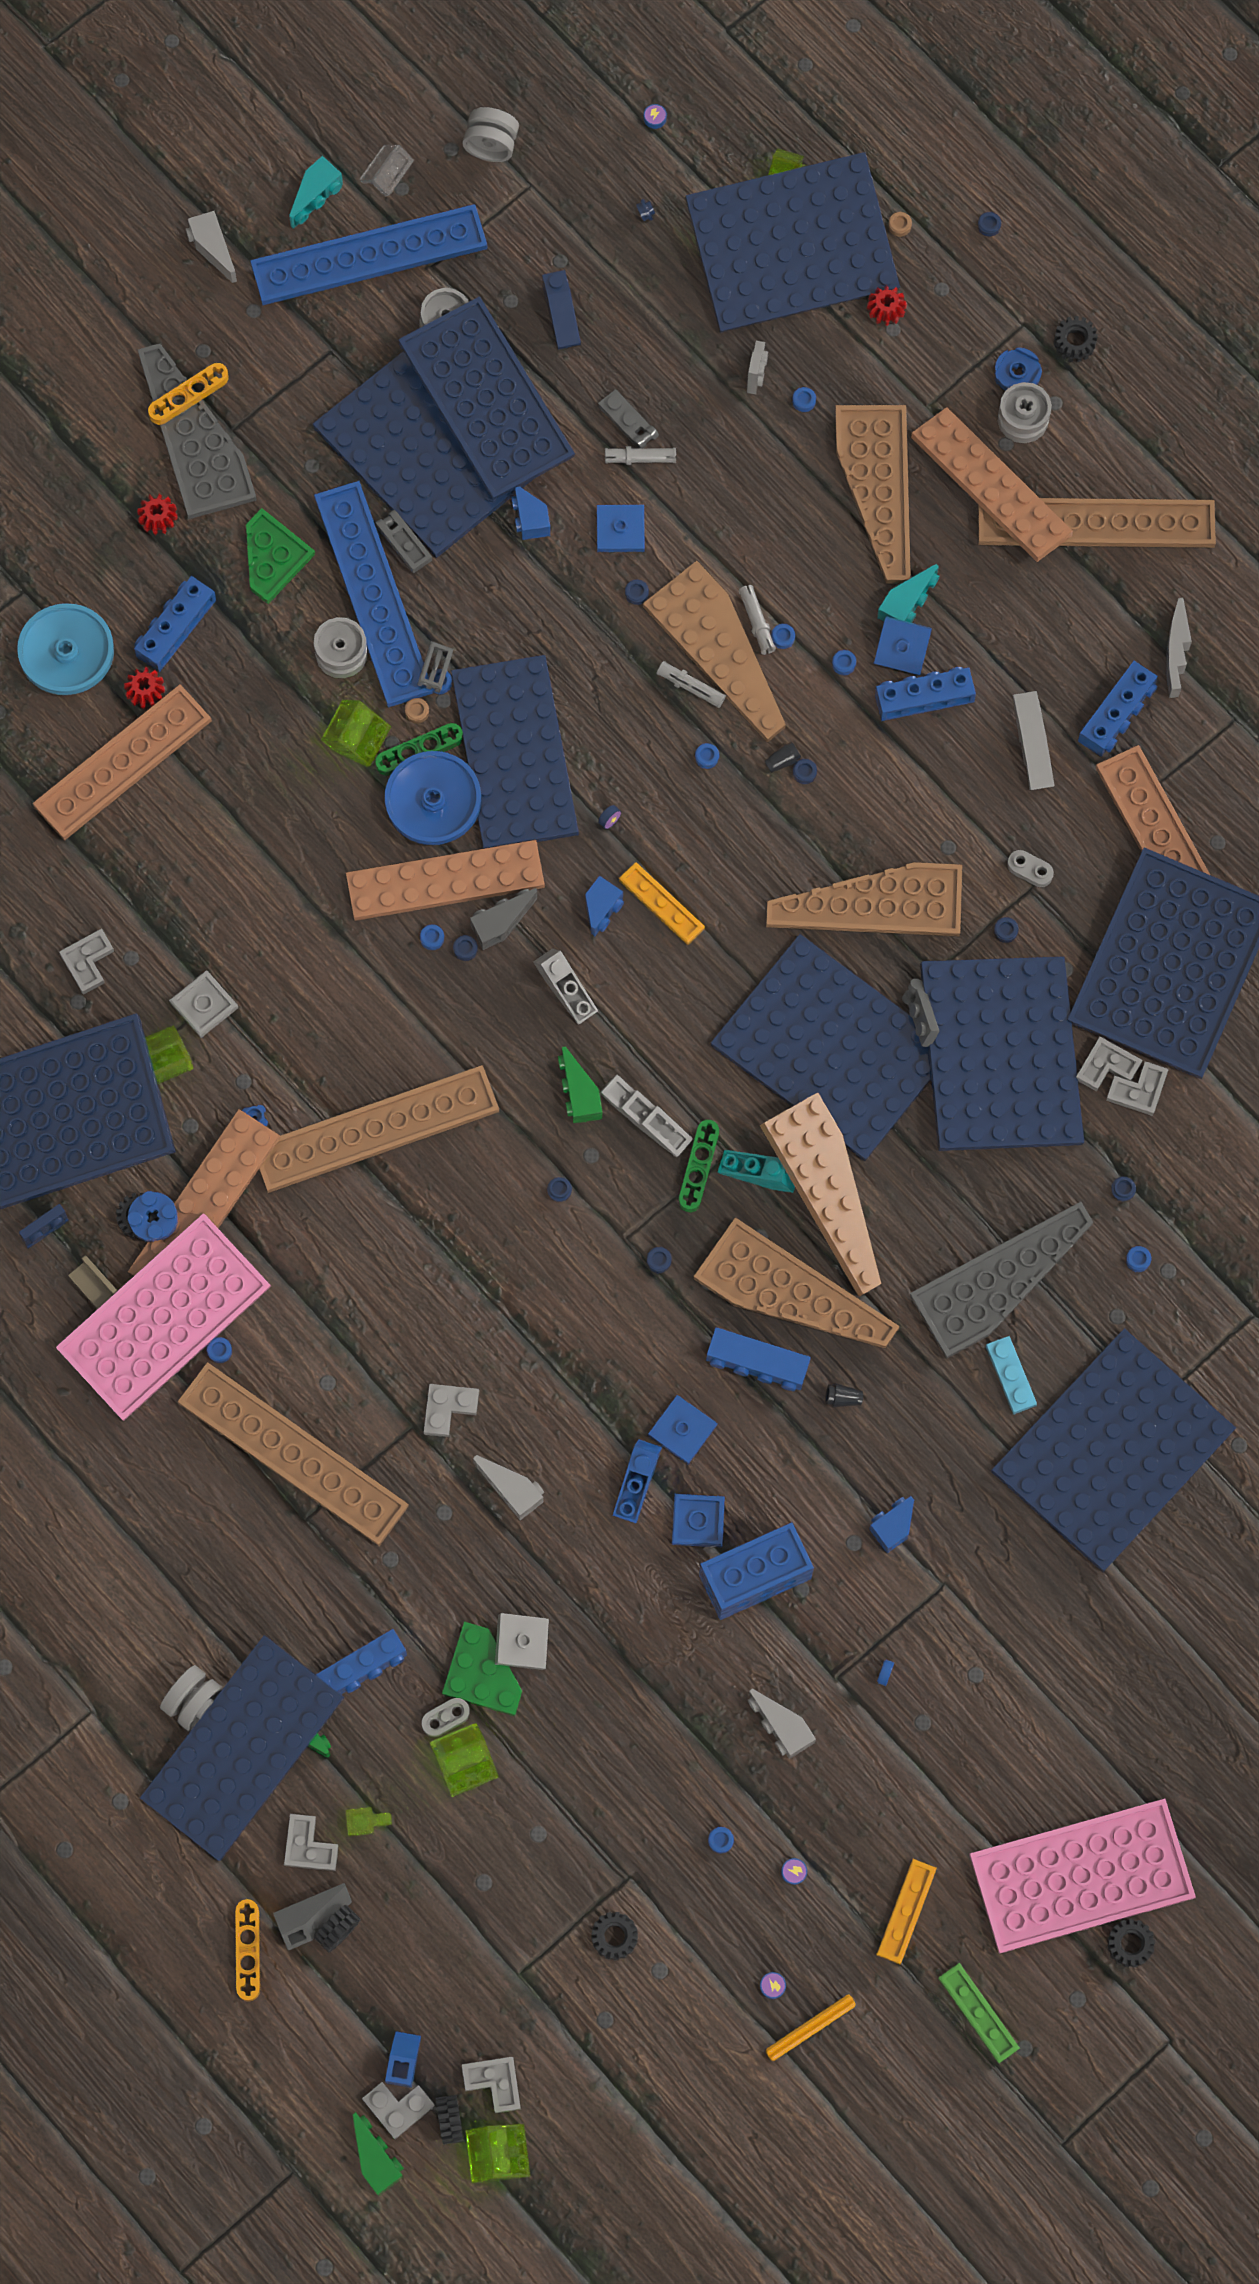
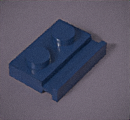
M58 1204L19 1231V1234L29 1249L69 1220L65 1210Z

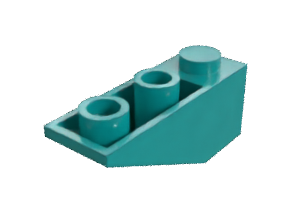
M323 156L305 171L289 215L292 228H295L298 224H303L311 212L315 209H320L330 195L337 194L342 188V173Z
M935 564L891 589L878 610L877 618L885 621L887 616L912 623L916 616L914 611L918 606L922 607L928 597L926 592L929 587L934 588L940 578L937 575L939 566Z
M724 1150L718 1169L719 1174L772 1190L794 1192L795 1186L779 1158Z

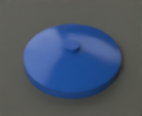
M427 751L407 758L395 768L386 785L385 805L390 821L403 836L421 844L440 845L458 839L473 826L481 808V789L474 771L462 759L446 752Z

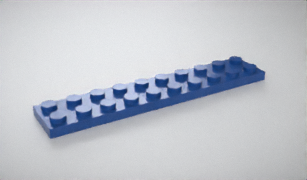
M474 204L250 261L262 305L486 250L487 242L476 205Z
M353 482L315 494L316 504L358 624L364 631L367 649L388 708L408 702L414 698L433 694V688L430 690L425 685H417L424 663L360 482ZM426 672L425 679L429 680L428 674Z

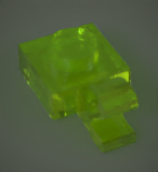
M372 1807L346 1810L349 1837L375 1834L374 1826L392 1825L390 1813L373 1814Z

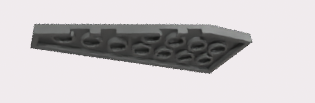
M161 344L138 349L153 402L187 381ZM177 395L173 398L172 402L176 405H181L185 402V398ZM203 400L167 423L160 425L188 519L257 501L244 455L234 445L227 432L225 433ZM166 402V407H169V410L171 411L172 409L170 408L169 403ZM156 410V414L164 415L163 411Z
M1082 1202L1075 1204L910 1293V1298L946 1359L990 1336L1093 1225V1221Z

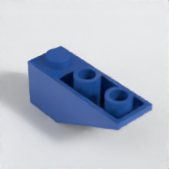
M638 1439L630 1458L613 1516L637 1523L662 1447Z

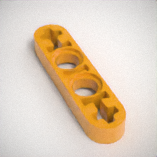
M214 363L152 402L148 408L150 420L157 425L165 424L224 386L228 381L227 368L221 363ZM214 372H217L218 374L221 373L222 378L219 379L217 376L214 377V374H213V373H214ZM205 377H207L208 381L210 380V382H211V385H210V386L208 385V382H207V380L205 379ZM195 383H202L205 388L202 392H194L192 386ZM177 395L185 398V402L181 405L174 404L172 400ZM166 402L169 403V406L172 409L171 411L169 410V407H166ZM155 410L163 411L164 415L155 414Z
M245 1899L238 1903L235 1911L236 1990L242 2000L253 2001L260 1994V1918L257 1904L252 1900ZM245 1905H250V1908L255 1910L254 1913L250 1914V1923L255 1922V1927L251 1925L240 1927V1922L245 1923V1915L240 1914V1911L245 1909ZM251 1930L255 1934L253 1943L248 1945L242 1943L240 1939L242 1932ZM245 1956H251L255 1959L253 1969H242L241 1960ZM241 1974L248 1976L256 1974V1978L250 1977L251 1986L256 1988L255 1991H251V1996H246V1993L241 1991V1987H246V1978L240 1979Z

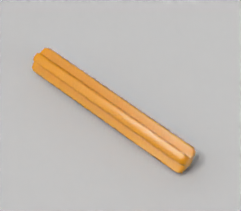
M846 1995L768 2047L766 2054L770 2060L775 2061L853 2009L856 2005L855 2001L850 1995Z

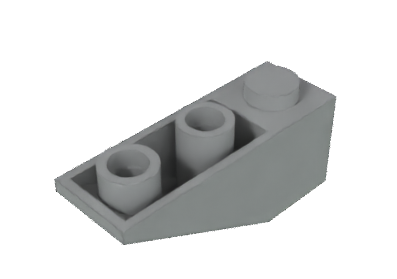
M551 949L534 961L545 982L578 1025L598 1012L560 950Z
M754 1689L749 1691L750 1698L748 1703L755 1713L759 1711L764 1718L761 1723L768 1734L773 1733L776 1737L775 1745L782 1756L786 1754L790 1759L815 1743L816 1738L802 1717Z

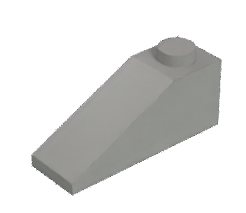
M215 211L188 218L189 228H186L189 242L194 241L196 250L232 283L237 282L235 269Z
M478 1455L473 1458V1464L519 1520H522L544 1502L542 1496L544 1491L536 1481L531 1483L527 1477Z

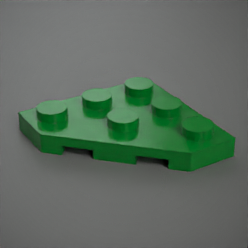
M261 508L246 524L250 590L269 604L313 558L315 550Z
M464 1622L442 1695L450 1698H460L467 1703L515 1716L521 1699L522 1689L509 1666L495 1664L496 1642L488 1628Z

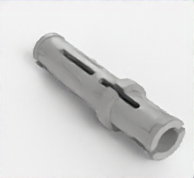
M626 446V449L605 448V463H626V465H631V463H676V448L631 449V446Z
M748 585L749 589L747 590V586H743L739 589V594L753 628L751 632L757 638L761 654L765 655L766 650L770 654L776 650L770 635L771 628L765 622L754 587Z
M666 661L661 663L657 675L675 683V687H682L717 706V708L721 707L726 698L725 694L688 675V672L684 669L681 671L666 663Z

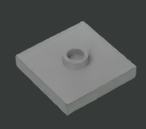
M207 970L169 1000L170 1004L200 1038L238 1009L235 1001Z
M504 1613L498 1614L495 1664L538 1670L546 1669L549 1619Z

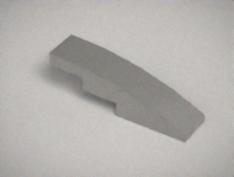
M1178 598L1169 630L1166 651V677L1169 698L1179 697L1181 691L1179 674H1184L1186 668L1184 651L1189 650L1192 642L1183 598Z
M1037 691L1014 694L1013 701L1019 742H1021L1029 790L1053 787L1052 767Z
M615 1075L601 1090L600 1094L609 1103L675 1157H678L693 1140L662 1109L654 1106L638 1090H633L618 1075Z

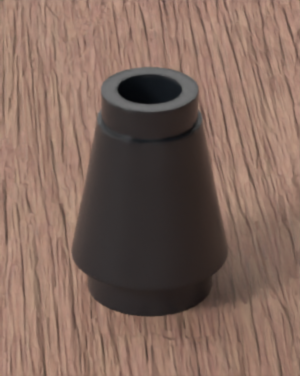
M791 741L781 745L764 762L770 772L773 773L798 763L797 760L801 758V755Z
M838 1383L828 1384L825 1395L826 1404L831 1405V1407L862 1405L863 1391Z

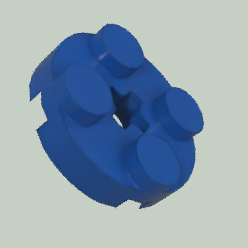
M1015 348V350L1003 352L998 357L994 370L995 382L1005 391L1014 384L1022 382L1038 385L1042 373L1038 357L1032 351L1025 348ZM1021 367L1024 374L1015 375L1012 369Z
M147 1191L136 1198L131 1204L128 1222L138 1238L147 1242H154L161 1239L164 1240L172 1235L178 1224V1212L175 1204L168 1196L158 1192ZM150 1212H158L157 1216L159 1220L157 1222L153 1220L151 1223H149V1217L147 1215Z

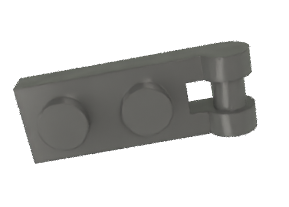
M616 389L598 403V408L637 449L645 448L648 441H653L659 436L657 430L652 425H649ZM640 430L644 432L641 436L636 434Z
M395 510L389 512L388 517L385 519H379L374 523L378 531L383 534L413 573L432 561L430 553ZM393 524L397 526L393 530L389 529Z
M912 979L908 986L909 990L905 991L902 1000L909 1006L910 1016L913 1018L916 1035L919 1036L921 1045L929 1047L937 1037L939 1028L928 995L924 991L923 982L919 979Z

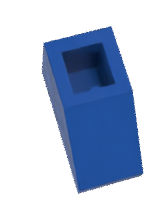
M515 487V496H511L513 511L518 510L519 518H515L516 531L522 534V540L550 536L547 505L523 488Z
M601 876L596 879L585 894L590 931L593 936L607 928L610 923L609 917L613 912L618 913L624 904L623 891Z
M912 1496L906 1500L904 1497L900 1498L891 1505L893 1508L886 1514L882 1511L871 1520L873 1523L870 1525L869 1530L886 1553H889L908 1539L914 1504Z
M395 2032L386 2073V2084L412 2088L421 2036Z

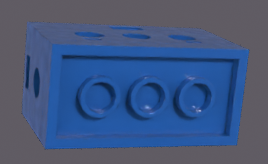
M789 1523L701 1563L699 1577L719 1619L722 1620L811 1580L814 1567L793 1523Z

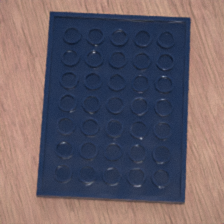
M865 152L685 196L720 333L868 297L871 293L875 294L877 287L882 291L886 285L891 291L895 287L897 289L900 288Z
M404 352L313 423V428L391 511L395 510L415 536L436 558L503 505L511 496L515 495L514 489L492 500ZM530 480L529 482H527V483H525V484H523V485H521V486H519V487H521V488L525 487V486H526L528 483H530L532 480Z
M1144 847L1067 1021L1202 1079L1259 949V896Z
M799 934L711 1042V1046L792 1107L819 1093L843 1135L846 1148L864 1161L869 1158L931 1080L928 1047L921 1045L919 1036L916 1035L913 1018L801 934Z
M1065 957L922 961L920 964L921 980L939 1028V1033L933 1044H930L928 1047L938 1151L1083 1145L1084 1135L1078 1079L1076 1078L1077 1069L1072 1023L1067 1021L1070 1015Z
M137 1013L0 1058V1210L176 1152L140 1016Z
M1124 1328L991 1472L1099 1570L1104 1572L1235 1431L1236 1427Z

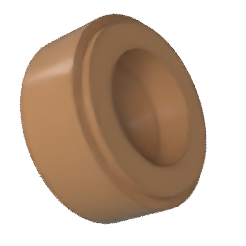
M904 212L894 213L888 223L889 231L898 237L907 235L912 226L910 216Z
M420 698L408 701L405 706L407 719L412 723L424 722L429 716V707L426 701Z

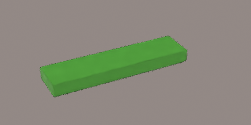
M960 1963L938 1978L998 2064L1020 2049Z

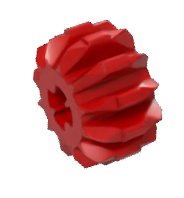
M887 285L883 291L877 287L875 294L871 293L869 295L867 309L870 311V318H876L877 325L881 321H885L886 326L889 325L890 321L897 324L899 318L904 317L907 302L904 301L903 293L897 294V287L893 288L892 291L889 290Z
M160 493L157 499H153L149 495V502L142 500V508L137 510V514L140 516L138 518L139 524L144 525L146 532L152 529L155 535L158 533V530H162L166 534V527L173 528V521L178 519L177 513H175L177 510L176 505L171 504L169 497L162 499Z
M145 667L143 673H140L138 669H135L136 676L128 674L127 679L129 682L124 684V688L127 690L125 693L126 698L132 699L131 702L134 706L140 703L141 708L144 709L146 703H149L152 707L155 705L154 700L160 701L162 699L161 694L165 692V687L162 685L164 680L162 677H158L156 670L149 673L148 668Z

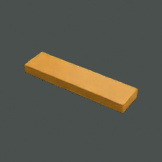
M637 862L619 878V881L687 945L705 929V926Z
M912 1859L876 1956L901 1965L937 1868Z

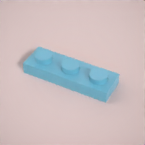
M1010 1336L986 1344V1349L1012 1413L1016 1414L1037 1406Z

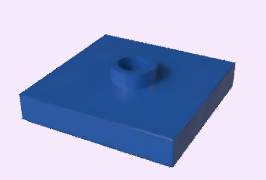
M597 505V552H645L644 505Z
M886 616L874 664L920 675L932 628Z
M677 1395L648 1433V1436L689 1465L718 1423Z
M675 1494L672 1545L722 1548L725 1497Z

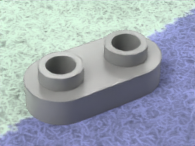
M1023 850L1014 851L1009 856L1007 866L1013 875L1037 887H1045L1051 883L1054 872L1049 863ZM1023 859L1025 863L1018 864L1016 860ZM1044 870L1046 874L1041 876L1037 871Z
M453 1698L424 1715L422 1719L423 1731L430 1737H439L468 1719L470 1714L469 1706L460 1698ZM455 1708H459L462 1713L460 1716H454L452 1711ZM434 1720L440 1723L436 1729L430 1727V1723Z

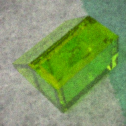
M342 700L321 740L338 754L370 767L391 726L360 700Z
M174 1025L145 1037L157 1084L194 1069L190 1056Z
M477 1723L430 1742L452 1797L499 1778Z
M524 2124L484 2126L465 2130L472 2183L530 2177Z

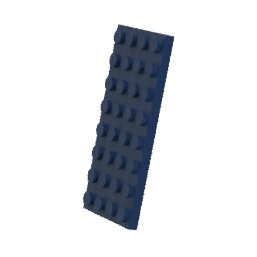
M480 296L398 339L400 347L492 500L514 490L515 487L529 482L575 456L573 449Z
M541 655L451 670L468 765L474 771L481 789V808L478 822L483 849L532 840L541 842L579 835L546 656Z
M264 1635L140 1799L214 1858L221 1861L345 1697Z

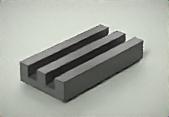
M431 641L417 685H425L430 690L434 688L436 689L435 692L440 693L454 649ZM437 649L429 680L425 679L433 650ZM442 652H446L438 683L433 682Z

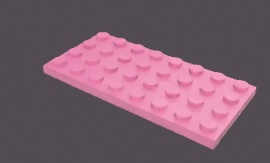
M203 1213L56 1348L124 1421L264 1294L271 1285Z
M1165 1799L984 1849L969 1855L999 1954L1196 1898Z

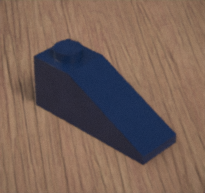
M565 270L543 274L542 287L558 349L581 345Z

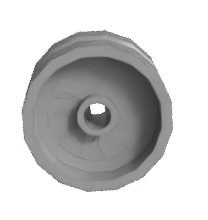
M490 107L474 109L469 116L468 129L465 131L463 138V147L471 155L482 160L491 162L509 160L512 157L519 123L513 116L499 109Z
M441 288L434 290L426 296L422 303L419 320L420 328L469 301L464 294L455 289Z
M1022 382L1014 384L1005 391L1001 398L997 422L1000 431L1006 438L1018 443H1029L1043 436L1048 428L1052 406L1049 395L1045 390L1034 383Z
M336 617L327 620L319 626L314 636V650L318 666L325 674L334 678H347L354 676L362 670L367 661L368 651L364 631L357 622L348 618Z
M196 1665L190 1667L177 1680L160 1706V1709L170 1717L179 1714L177 1722L187 1731L194 1728L223 1689L213 1679L204 1683L206 1674Z

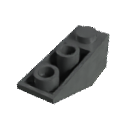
M536 888L522 890L516 895L517 897L510 900H500L494 905L495 907L488 910H478L472 915L473 917H470V926L482 950L504 941L537 900Z
M345 1883L273 1913L288 1951L312 1941L318 1930L323 1927V1924L344 1905L348 1906L352 1903Z

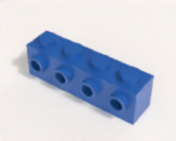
M192 576L187 582L181 583L177 590L178 594L173 600L169 599L166 602L163 613L159 618L155 617L151 621L148 632L144 636L141 635L135 642L136 657L158 672L163 669L216 601L215 592Z
M1133 661L1080 732L1078 742L1100 757L1106 751L1110 753L1117 743L1115 739L1117 735L1126 732L1131 724L1129 719L1133 714L1137 716L1144 706L1143 700L1146 696L1150 698L1156 691L1158 686L1155 683L1158 676L1136 661Z
M955 667L950 669L949 672L944 673L931 672L920 678L910 676L895 683L886 681L876 686L875 691L881 721L973 703L976 696L970 668L963 669L962 667Z
M717 1327L715 1328L706 1361H709L713 1367L719 1369L728 1367L734 1369L733 1372L738 1375L748 1376L750 1374L758 1377L757 1380L767 1384L772 1382L782 1384L781 1387L789 1391L802 1389L811 1359L809 1356Z
M394 1629L316 1675L341 1695L345 1692L351 1693L361 1686L360 1683L368 1678L373 1680L380 1676L385 1668L390 1665L395 1667L403 1662L407 1652Z

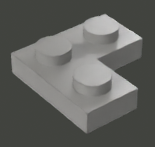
M756 341L748 372L747 393L756 394L757 387H762L764 369L769 353L765 351V342Z
M100 929L59 952L83 995L105 983L94 962L113 953L114 949L103 930Z
M1099 1037L1076 1078L1082 1084L1097 1091L1108 1071L1120 1078L1131 1081L1142 1060Z
M1145 1061L1138 1083L1114 1076L1106 1101L1153 1116L1168 1069Z
M429 1384L424 1434L449 1437L452 1413L477 1415L479 1389Z
M290 1814L284 1866L336 1871L338 1844L313 1842L316 1816Z
M513 2057L462 2064L465 2091L491 2088L495 2113L521 2110Z
M383 2082L362 2098L395 2140L435 2107L419 2085L399 2102Z

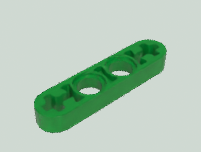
M454 723L446 724L380 753L376 757L377 771L385 776L391 775L399 765L397 760H395V754H398V760L401 763L406 760L402 757V752L405 749H412L415 754L427 751L445 752L457 747L463 739L461 727ZM452 731L453 734H456V739L452 740L451 737H448V732ZM439 735L444 740V745H441ZM426 740L436 741V748L433 750L425 749L423 744ZM386 759L388 762H391V767L386 768L382 760Z
M712 1120L702 1121L697 1128L679 1195L680 1208L685 1212H694L701 1205L719 1137L718 1124ZM712 1127V1132L715 1134L709 1135L708 1144L703 1143L705 1132L702 1130ZM698 1149H705L709 1152V1157L704 1161L698 1160L695 1153ZM695 1171L700 1172L703 1180L700 1183H693L690 1181L689 1175ZM690 1188L695 1189L693 1200L697 1202H692L691 1206H688L683 1198L689 1197Z

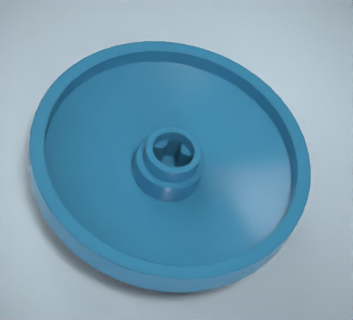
M57 604L39 611L25 624L18 640V658L26 677L38 688L57 695L77 694L95 686L107 674L114 656L113 638L106 622L93 610L77 604Z

